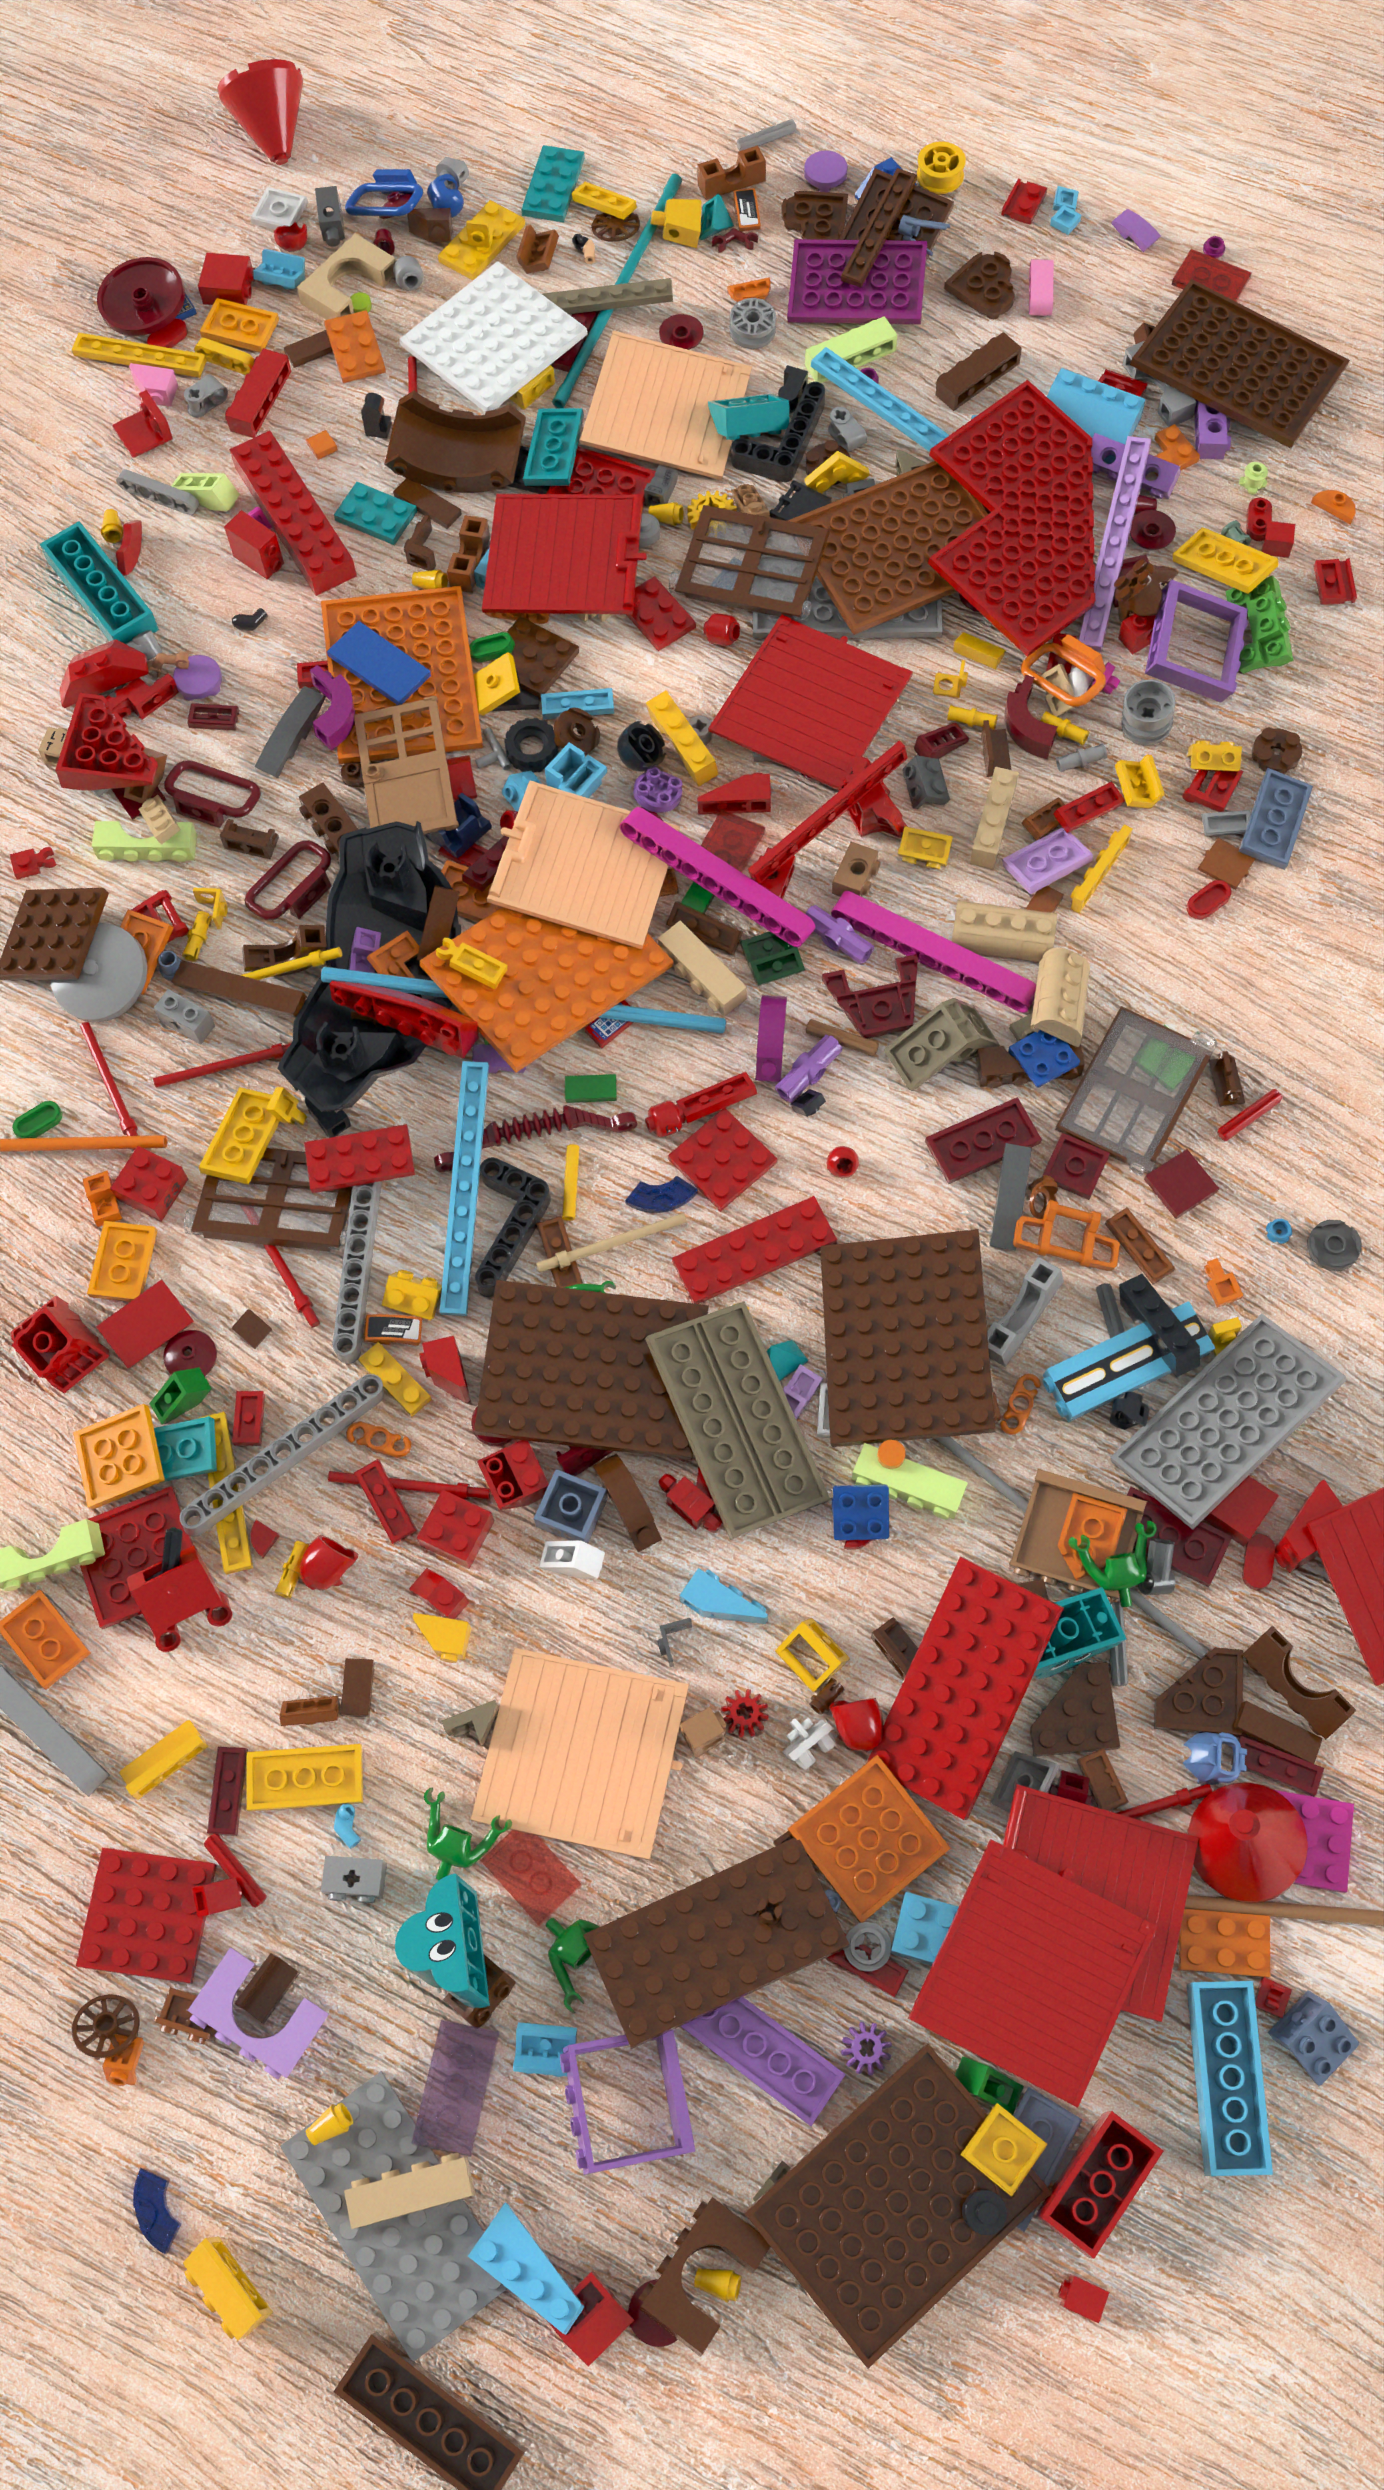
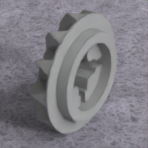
M863 1922L852 1927L847 1933L846 1938L849 1942V1947L844 1949L849 1963L858 1970L870 1972L885 1965L891 1954V1940L881 1926L871 1922ZM864 1934H867V1939H869L870 1943L880 1944L879 1947L871 1951V1960H868L865 1951L855 1950V1948L863 1945Z

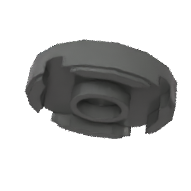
M1326 1220L1315 1226L1307 1240V1251L1312 1261L1328 1271H1342L1350 1268L1358 1260L1362 1250L1361 1238L1352 1226L1350 1228L1345 1224L1346 1222L1341 1220Z

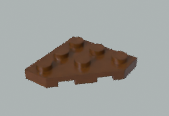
M521 616L507 631L515 642L512 655L520 688L541 699V694H545L578 655L579 646Z
M1215 1647L1157 1697L1154 1706V1729L1192 1733L1209 1732L1215 1734L1225 1732L1235 1737L1242 1736V1732L1234 1729V1725L1243 1702V1650Z
M1107 1662L1079 1665L1032 1724L1030 1734L1034 1757L1093 1752L1103 1748L1104 1750L1120 1748Z

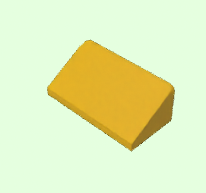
M965 632L955 640L953 652L995 670L1006 653L1005 649Z

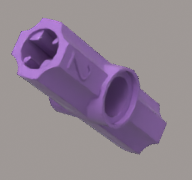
M817 905L811 906L806 911V915L815 923L814 932L821 936L825 945L831 950H841L860 965L870 958L874 951V945L855 933L851 924L845 919H835Z
M825 1035L808 1053L804 1052L796 1059L792 1069L775 1086V1090L783 1100L792 1103L809 1084L814 1085L820 1080L826 1067L842 1052V1046L838 1043V1040L833 1036Z

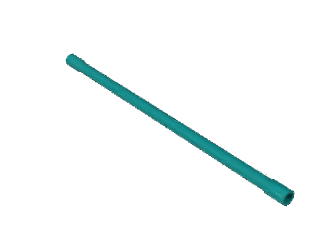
M671 174L654 209L655 211L664 212L666 201L676 195L682 183V178L678 174ZM651 216L615 285L629 282L658 225L651 224ZM614 309L600 311L563 384L560 385L552 400L555 407H565L572 394V389Z

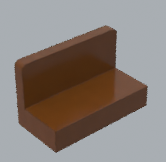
M983 720L981 740L986 777H993L995 767L1012 770L1006 729L990 730L989 720Z
M270 1953L236 2000L235 2005L244 2009L264 2024L300 1972L277 1955Z

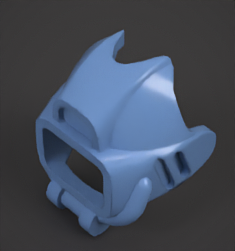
M1202 1732L1194 1735L1184 1743V1746L1191 1750V1756L1183 1762V1765L1197 1778V1784L1216 1785L1231 1783L1239 1777L1240 1772H1246L1245 1755H1247V1749L1241 1748L1238 1739L1230 1733L1221 1732L1215 1734ZM1222 1744L1233 1748L1231 1771L1221 1769Z

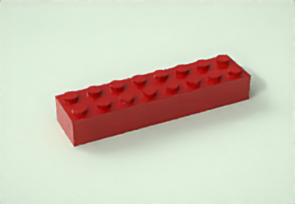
M267 431L229 449L235 469L262 509L315 596L357 577L353 558L272 432Z

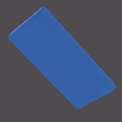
M360 621L327 651L331 659L396 705H402L431 676L429 669Z

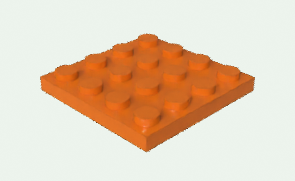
M878 1755L874 1756L787 1828L796 1840L800 1839L808 1857L835 1892L839 1894L842 1901L859 1923L867 1920L951 1849Z

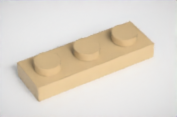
M159 795L147 799L139 809L154 837L161 845L181 830Z

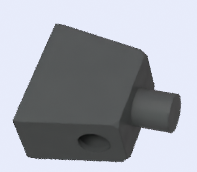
M337 186L315 188L322 238L327 242V245L331 247L338 246L340 240L345 238L343 211ZM330 207L333 211L327 212L326 208Z

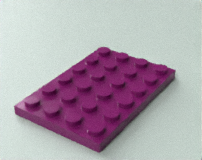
M794 239L787 313L788 322L867 324L872 320L885 316L890 324H921L927 241L886 240L862 288L841 281V275L859 240Z

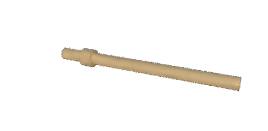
M681 1213L569 1252L564 1250L555 1253V1257L537 1262L536 1266L539 1273L558 1266L563 1268L569 1266L570 1262L687 1223L685 1214Z

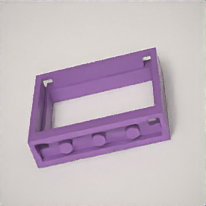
M1171 580L1161 589L1163 594L1158 614L1155 616L1145 674L1215 701L1223 702L1227 697L1234 694L1237 687L1235 680L1241 665L1239 657L1244 646L1243 634L1248 624L1246 619L1248 609ZM1177 602L1231 622L1221 681L1166 660Z
M673 2030L650 2041H657L675 2146L595 2163L590 2144L576 2055L628 2046L629 2043L626 2035H619L572 2044L563 2048V2054H560V2065L562 2072H567L569 2084L565 2086V2096L568 2105L572 2104L574 2117L570 2118L572 2135L578 2138L579 2149L575 2152L576 2162L579 2169L583 2168L584 2175L695 2152Z

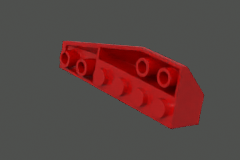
M331 981L329 984L332 1000L336 1004L353 1009L362 1016L373 1018L382 1025L393 1027L404 1035L413 1036L427 1045H433L442 1049L449 1055H455L463 1059L479 1038L477 1021L432 1001L408 993L361 983Z

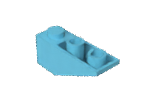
M698 1568L679 1595L681 1603L702 1617L766 1624L768 1621V1614L765 1613L766 1608L754 1600L750 1603L742 1597L743 1593L732 1585L726 1587L719 1582L720 1578L710 1570L704 1572Z

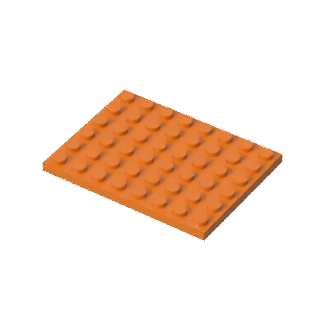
M461 586L321 601L326 654L349 629L360 621L430 670L431 676L403 704L424 700L425 697L437 696L445 752L483 748ZM327 654L328 671L334 678L341 674L350 686L355 715L397 706L380 692L331 659ZM430 710L402 715L403 732L432 726ZM393 718L364 724L367 740L395 734ZM355 721L347 738L337 746L339 764L361 762ZM434 735L405 740L407 757L436 751ZM397 742L368 749L370 761L399 758Z
M505 907L495 911L452 939L458 948L463 942L508 965L506 973L495 989L451 968L450 959L442 960L438 958L436 950L420 960L421 968L463 1015L478 1022L480 1034L515 1073L672 968L674 963L648 933L643 948L639 949ZM440 947V949L442 950H448L447 947Z

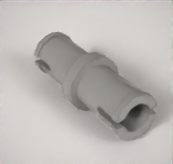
M1101 743L1084 750L1079 748L1074 753L1056 757L1058 770L1063 772L1078 766L1083 768L1088 763L1106 759L1107 750L1105 745Z

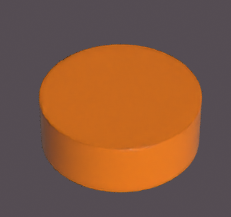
M896 1440L883 1442L877 1454L879 1463L888 1469H895L901 1466L905 1459L904 1446Z

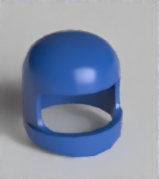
M444 174L430 183L427 195L433 208H451V217L457 216L463 209L464 199L462 193L458 190L455 178L451 174ZM447 180L452 181L453 189H448L444 182Z

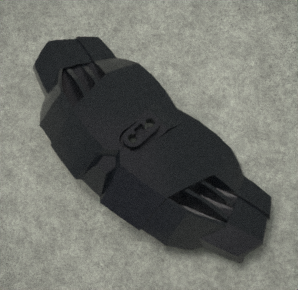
M396 821L369 829L365 827L341 836L339 851L340 870L328 895L326 950L340 947L342 957L326 961V967L348 970L356 927L380 932V947L407 930L420 946L434 886L452 889L441 870L429 861L421 823L417 821L416 826H411ZM457 906L449 934V939L451 940L461 934ZM417 956L405 963L416 979L433 981L421 968L420 960H417ZM320 976L294 1020L293 1041L284 1053L277 1069L295 1090L298 1091L299 1089L321 1112L352 1107L367 1092L377 1078L392 1074L413 1064L427 1044L413 1036L404 1035L399 1030L379 1023L373 1025V1022L351 1019L352 1009L340 1006L332 1000L330 983L323 982ZM408 993L451 1009L453 1005L449 998Z

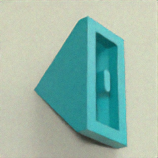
M719 194L703 204L700 240L709 238L734 226Z
M793 1340L772 1345L766 1351L779 1382L796 1371L800 1364L803 1366L808 1362L807 1357Z

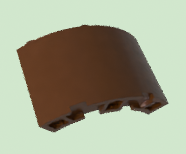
M412 391L399 399L384 463L395 474L447 493L487 492L501 489L513 483L526 416L511 404L499 409L486 411L485 415H474L473 412L453 409L452 412L439 409V404L426 399L416 391Z

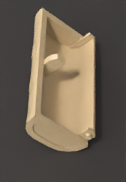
M957 900L952 942L976 954L1040 962L1043 954L1054 947L1058 914Z
M1052 948L1043 954V958L1039 962L1030 1027L1032 1031L1038 1033L1042 1030L1071 1045L1080 1046L1090 974V963L1086 958L1065 948Z

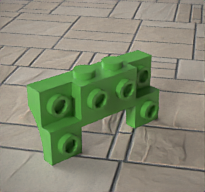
M1273 575L1267 577L1249 594L1235 588L1225 591L1227 601L1248 609L1253 642L1243 646L1239 657L1241 662L1239 670L1244 674L1258 668L1280 667L1294 661L1288 633L1290 624L1284 612L1287 610V606L1281 596L1279 581Z

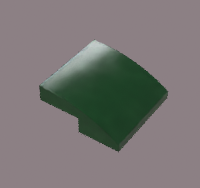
M771 932L740 942L757 986L805 971L798 948L788 944Z

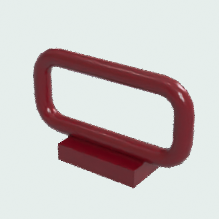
M190 760L177 763L164 781V789L173 797L177 814L218 828L224 823L223 815L234 818L248 815L261 796L259 786L253 781ZM192 770L251 791V795L242 807L232 808L175 788L174 783L183 771Z
M303 840L297 842L249 889L244 900L246 907L264 920L277 919L288 909L294 917L300 919L332 886L326 874L331 864L330 853L313 841ZM309 850L321 857L320 864L275 909L266 910L255 903L256 896L300 852Z

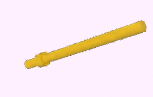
M340 947L323 952L317 950L310 952L309 956L242 974L241 976L262 980L311 965L317 967L324 965L325 961L342 957V950Z

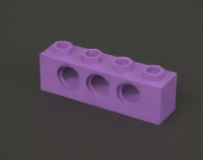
M1196 400L1194 410L1195 450L1199 453L1200 459H1224L1226 450H1230L1231 436H1227L1230 428V418H1226L1225 414Z
M1094 433L1091 448L1093 473L1099 474L1100 471L1107 474L1109 479L1117 482L1125 444ZM1148 454L1140 491L1143 488L1150 491L1149 494L1155 498L1162 499L1165 497L1169 499L1180 476V466ZM1109 455L1116 457L1112 464H1106L1103 461ZM1150 472L1158 474V478L1154 481L1147 480L1146 476Z

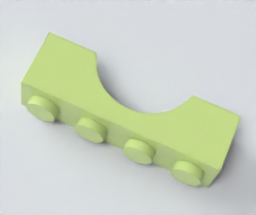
M95 821L92 848L97 859L104 861L117 859L127 861L151 860L159 862L161 860H174L184 862L186 860H195L197 833L192 822H176L181 830L161 845L154 836L143 839L129 836L124 832L119 821Z
M85 1519L62 1527L54 1548L40 1558L31 1559L25 1550L11 1545L0 1549V1588L3 1591L17 1590L20 1588V1584L40 1582L45 1579L46 1575L52 1573L62 1574L70 1571L72 1566L94 1563L96 1561L95 1558L105 1555L99 1524Z

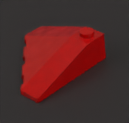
M79 693L55 769L61 788L90 791L153 785L158 768L157 761L153 756L149 758L145 754L144 745L135 734L130 735L125 729L127 727L126 723L117 712H111L107 707L109 703L103 695Z

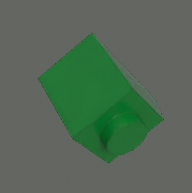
M199 1367L176 1371L149 1404L161 1425L167 1424L199 1405L212 1388Z
M962 2056L955 2076L972 2097L993 2107L997 2103L1011 2115H1014L1024 2086L987 2065Z

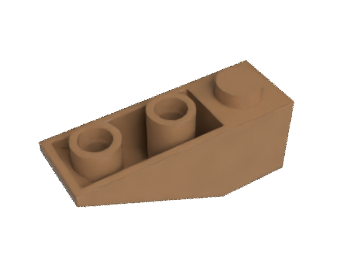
M743 484L736 489H731L738 512L770 518L769 510L754 485ZM743 526L744 533L748 540H750L754 527ZM770 531L768 539L772 538V531Z

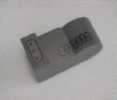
M662 465L657 467L655 476L650 483H647L644 489L645 506L650 507L668 503L677 483L678 470ZM652 497H659L660 502L653 501Z

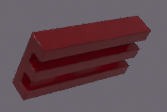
M191 703L187 724L189 728L236 731L237 715H239L240 710L238 706ZM195 712H202L208 714H196ZM217 713H219V714H231V716H229V715H217Z

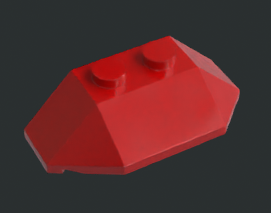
M114 639L74 656L68 664L60 686L62 707L67 708L76 704L79 693L98 695L149 674L146 655Z

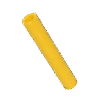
M575 1144L567 1145L562 1210V1219L566 1221L575 1220L580 1149Z

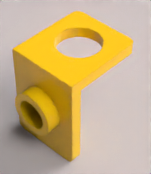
M467 220L466 229L469 246L490 248L495 231L494 226H489L486 222Z
M965 660L961 661L959 676L936 673L933 687L934 695L960 698L961 686L966 687L968 672H964ZM943 680H948L953 684V687L949 690H943L940 688L939 683Z
M194 887L193 894L198 903L214 904L212 918L216 928L221 929L223 917H226L228 913V905L222 890ZM201 894H210L213 898H206Z

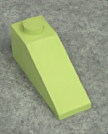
M180 473L171 485L192 494L199 501V505L213 511H228L232 509L240 495L224 473Z

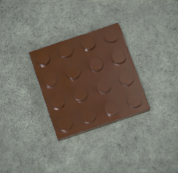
M874 168L839 240H860L893 177L892 175ZM914 185L886 240L904 241V235L898 233L903 215L920 220L946 223L954 207V201ZM920 227L918 235H913L912 238L916 241H927V248L932 251L942 230Z
M104 888L26 890L0 958V980L79 979L109 892Z

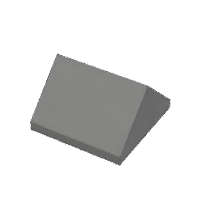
M1015 1751L991 1803L1010 1813L1016 1784L1047 1793L1060 1766L1057 1763Z

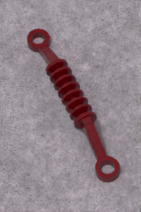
M564 1105L562 1114H559L556 1107L553 1108L552 1116H549L547 1111L543 1110L541 1119L536 1112H533L532 1121H529L526 1114H524L522 1123H519L517 1118L513 1117L512 1125L510 1126L506 1119H503L501 1128H499L496 1121H492L483 1131L482 1149L501 1146L503 1137L508 1144H511L512 1135H515L518 1142H521L522 1133H525L528 1140L531 1139L532 1131H535L537 1136L541 1137L542 1129L544 1128L548 1135H551L553 1126H555L558 1133H561L562 1124H565L569 1131L586 1125L617 1133L630 1131L636 1128L638 1124L636 1116L632 1112L620 1113L612 1118ZM445 1152L434 1157L435 1169L439 1172L452 1171L454 1152Z

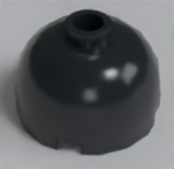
M636 721L626 727L619 736L617 751L621 761L629 769L646 772L647 769H652L663 762L666 753L663 754L662 747L665 746V743L659 731L651 724L644 725L640 724L641 721Z

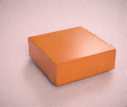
M327 430L306 439L307 445L317 460L338 451L337 445Z

